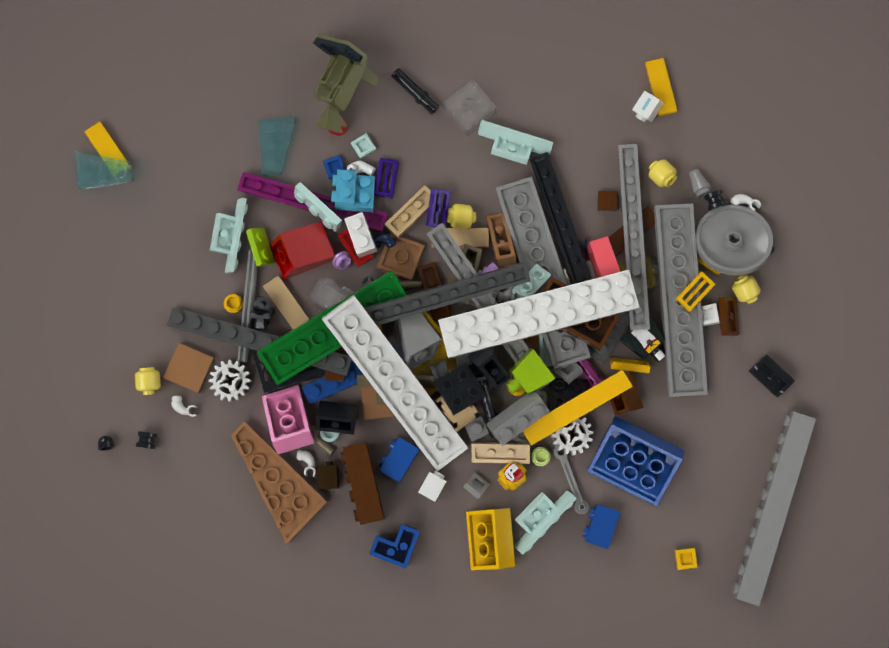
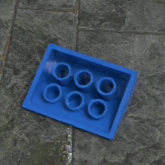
M614 416L587 472L657 506L680 466L685 450Z

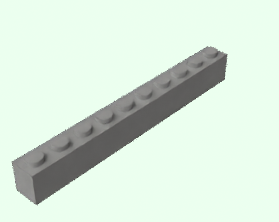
M794 411L784 418V432L780 433L777 444H779V448L772 457L773 468L768 471L766 477L768 484L761 493L760 499L763 501L761 507H758L755 513V518L757 519L755 526H752L749 532L751 540L749 545L745 546L743 556H745L744 563H741L738 568V575H740L738 582H735L732 588L733 598L760 606L816 421L815 418Z

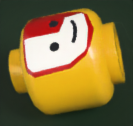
M510 462L498 472L499 478L497 480L505 490L510 489L514 491L526 481L525 473L527 471L522 464Z

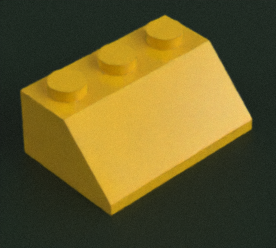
M510 508L466 512L471 570L515 567Z

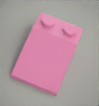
M299 385L262 396L271 441L277 454L315 443Z

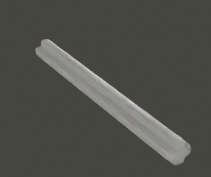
M252 250L248 252L241 326L252 329L253 318H250V312L254 309L258 271ZM239 346L238 362H248L250 349Z

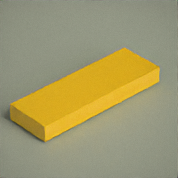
M664 58L645 62L652 95L664 103L658 112V117L677 113Z
M100 121L84 131L115 178H118L132 168Z

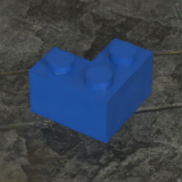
M402 524L395 542L377 535L369 555L406 569L420 531Z

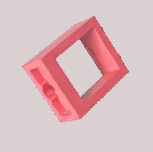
M608 236L589 242L586 250L596 278L620 272Z

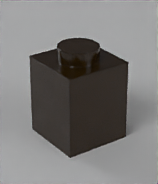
M333 461L322 462V466H317L319 490L339 489L338 465H333Z

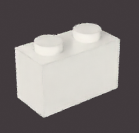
M361 212L345 218L344 220L358 257L361 258L377 252L364 214Z

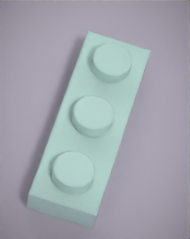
M301 182L295 186V198L300 203L306 204L314 216L318 215L328 229L332 228L336 232L341 227L342 220Z

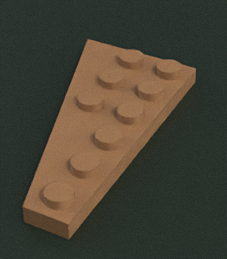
M244 421L231 434V437L287 545L324 507L327 501Z

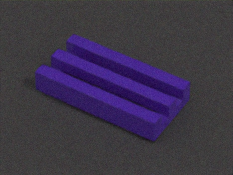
M380 158L374 196L393 199L399 161ZM387 163L383 190L380 192L379 187L383 164ZM391 164H394L390 192L387 193Z
M431 188L426 226L436 227L439 225L442 194H444L440 224L443 223L446 227L451 195L450 190Z

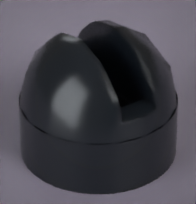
M104 435L98 440V450L106 451L114 448L113 440L109 436Z

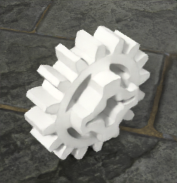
M228 360V364L221 361V367L215 365L214 367L217 371L210 372L214 376L213 379L208 381L213 383L210 390H216L214 393L216 397L221 394L220 400L224 401L227 397L228 402H232V397H234L238 401L240 394L246 396L245 389L250 390L247 386V383L252 381L247 379L250 372H244L246 367L244 365L239 367L240 362L238 361L234 365L232 360ZM229 368L236 369L240 373L233 374ZM222 372L223 375H222L221 379L218 381V377H219L220 373ZM229 376L234 379L232 385L226 383ZM242 381V385H241L240 389L238 390L237 387H238V385H239V382ZM228 388L231 394L224 393L220 389Z
M578 418L570 424V427H563L557 430L555 434L550 435L551 438L556 439L553 445H559L558 451L564 449L565 455L571 451L572 456L576 455V450L581 454L583 453L582 447L585 449L589 448L587 442L593 441V439L589 438L593 431L588 430L591 424H585L586 418L582 420ZM579 425L583 428L584 433H581ZM573 429L576 437H573L570 440V435L568 434V432L572 431ZM560 435L563 436L565 444L561 441ZM575 441L582 442L579 446L572 447Z

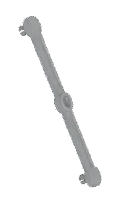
M544 391L536 392L547 406V394ZM554 445V456L560 460L571 492L577 498L574 510L578 514H585L589 509V505L581 497L567 455H559V445Z

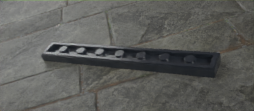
M543 153L530 159L571 281L573 284L591 280L592 276L549 153Z

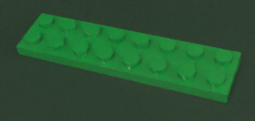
M393 271L387 272L259 349L257 353L277 385L281 384L342 347L322 318L352 295L357 298L363 308L406 296Z

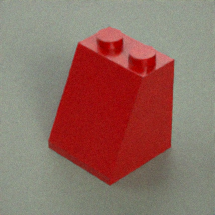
M322 222L280 233L270 244L283 280L329 263L335 257L334 247L328 240V233L326 228L323 227Z

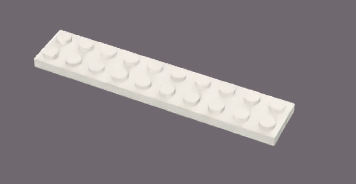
M625 270L438 321L447 356L452 358L639 309V304L630 272Z
M354 295L322 318L326 326L437 471L468 449L467 445Z

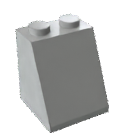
M422 313L396 320L392 330L396 352L410 371L434 358L441 338Z

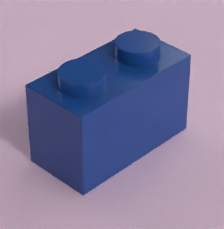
M399 437L398 440L394 439L388 449L391 450L387 457L384 455L381 459L379 471L400 483L420 449Z
M599 504L592 507L588 517L591 518L590 525L585 526L582 535L585 537L584 541L608 549L620 512Z

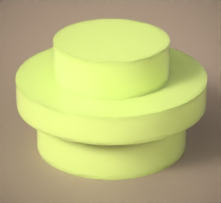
M537 447L532 451L531 459L535 465L544 466L550 461L551 456L548 449Z

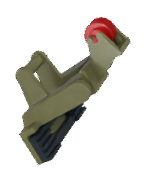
M318 34L313 44L326 54H329L331 59L315 91L316 99L327 104V110L324 111L316 126L328 130L336 136H342L347 132L348 123L340 116L339 111H345L359 82L365 81L373 86L377 85L379 78L367 66L368 55L351 42Z

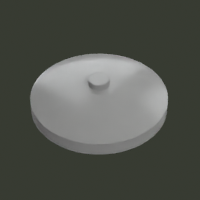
M725 205L715 208L704 215L696 230V247L700 258L713 270L726 275H745L756 271L767 261L773 246V235L769 224L760 214L744 206Z

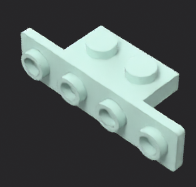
M481 120L478 135L495 140L491 154L527 165L531 152L538 154L547 152L550 156L553 142L484 120Z
M247 198L237 200L235 216L217 213L215 217L210 251L227 254L225 273L227 274L234 273L238 266V259L236 258L237 252L241 248L240 235L245 227L243 218L248 210Z
M566 491L553 503L541 492L515 519L526 533L517 541L514 547L522 555L529 551L533 544L545 535L546 530L559 520L560 516L573 505L577 498L569 491Z

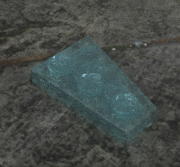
M296 117L258 120L263 176L282 175Z
M74 151L78 189L134 181L132 162Z

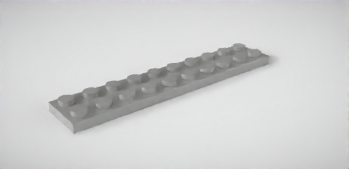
M532 177L495 188L519 263L526 262L528 272L538 264L549 272L551 277L567 285ZM550 279L535 294L542 293ZM561 329L542 334L553 369L591 358L586 343Z
M693 203L655 205L654 216L668 397L708 395L701 301L688 313L675 300L698 274ZM699 280L682 298L683 300L699 285ZM700 290L687 303L689 306L700 295Z

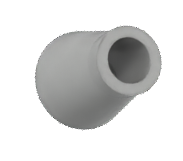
M699 169L689 173L693 193L698 199L704 198L705 195L712 192L711 185Z

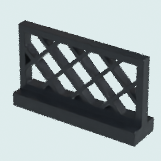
M251 350L265 394H270L325 375V370L310 366L277 385L274 379L265 380L264 372L267 368L263 362L259 361L257 351Z

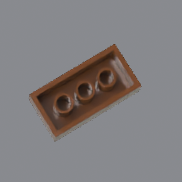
M551 277L543 292L567 285ZM620 315L604 317L562 328L561 330L601 351Z
M363 442L343 447V452H340L342 463L346 464L348 469L345 472L347 483H351L352 487L349 495L351 502L356 504L357 510H353L356 522H360V525L384 520V511L368 443Z

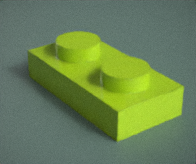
M265 228L248 229L246 233L256 266H270L274 264L275 261Z

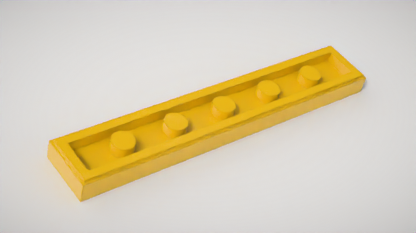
M621 370L547 413L526 428L523 433L532 446L633 386L625 372Z

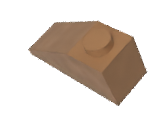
M499 213L486 216L496 266L500 269L516 264V255L504 214Z

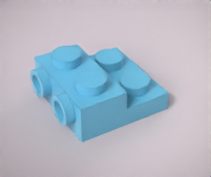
M337 169V175L333 174L332 186H336V191H332L331 202H335V210L373 212L375 176L356 175V171Z

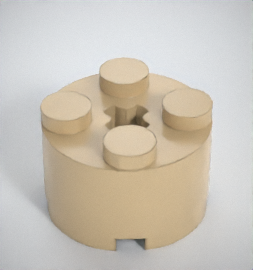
M442 396L434 400L435 404H439L440 411L449 423L455 427L454 430L456 432L476 419L475 414L477 410L473 404L453 416Z

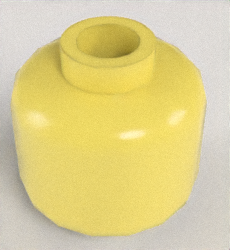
M656 160L649 166V178L658 187H670L676 181L677 170L667 160Z
M454 204L452 208L448 209L447 222L453 228L469 229L472 223L476 221V212H473L471 205Z
M745 274L733 281L732 290L739 302L750 304L758 299L757 296L760 294L761 289L753 276Z
M155 367L139 368V371L135 373L136 390L143 391V395L155 394L154 390L161 388L160 372L155 370Z

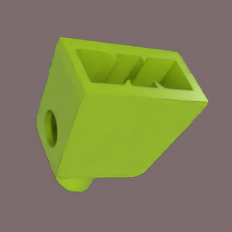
M529 348L509 370L514 379L508 382L506 386L512 394L521 387L526 393H531L556 378L534 349Z

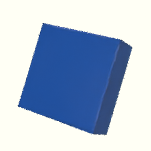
M341 155L323 161L329 180L333 179V174L337 175V169L346 170Z

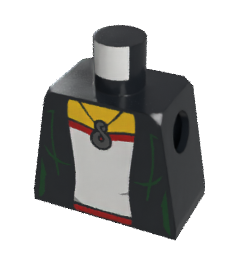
M649 315L650 330H629L619 341L641 359H645L650 354L659 362L666 356L659 347L665 339Z

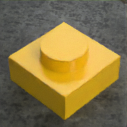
M695 548L674 550L677 570L698 568Z

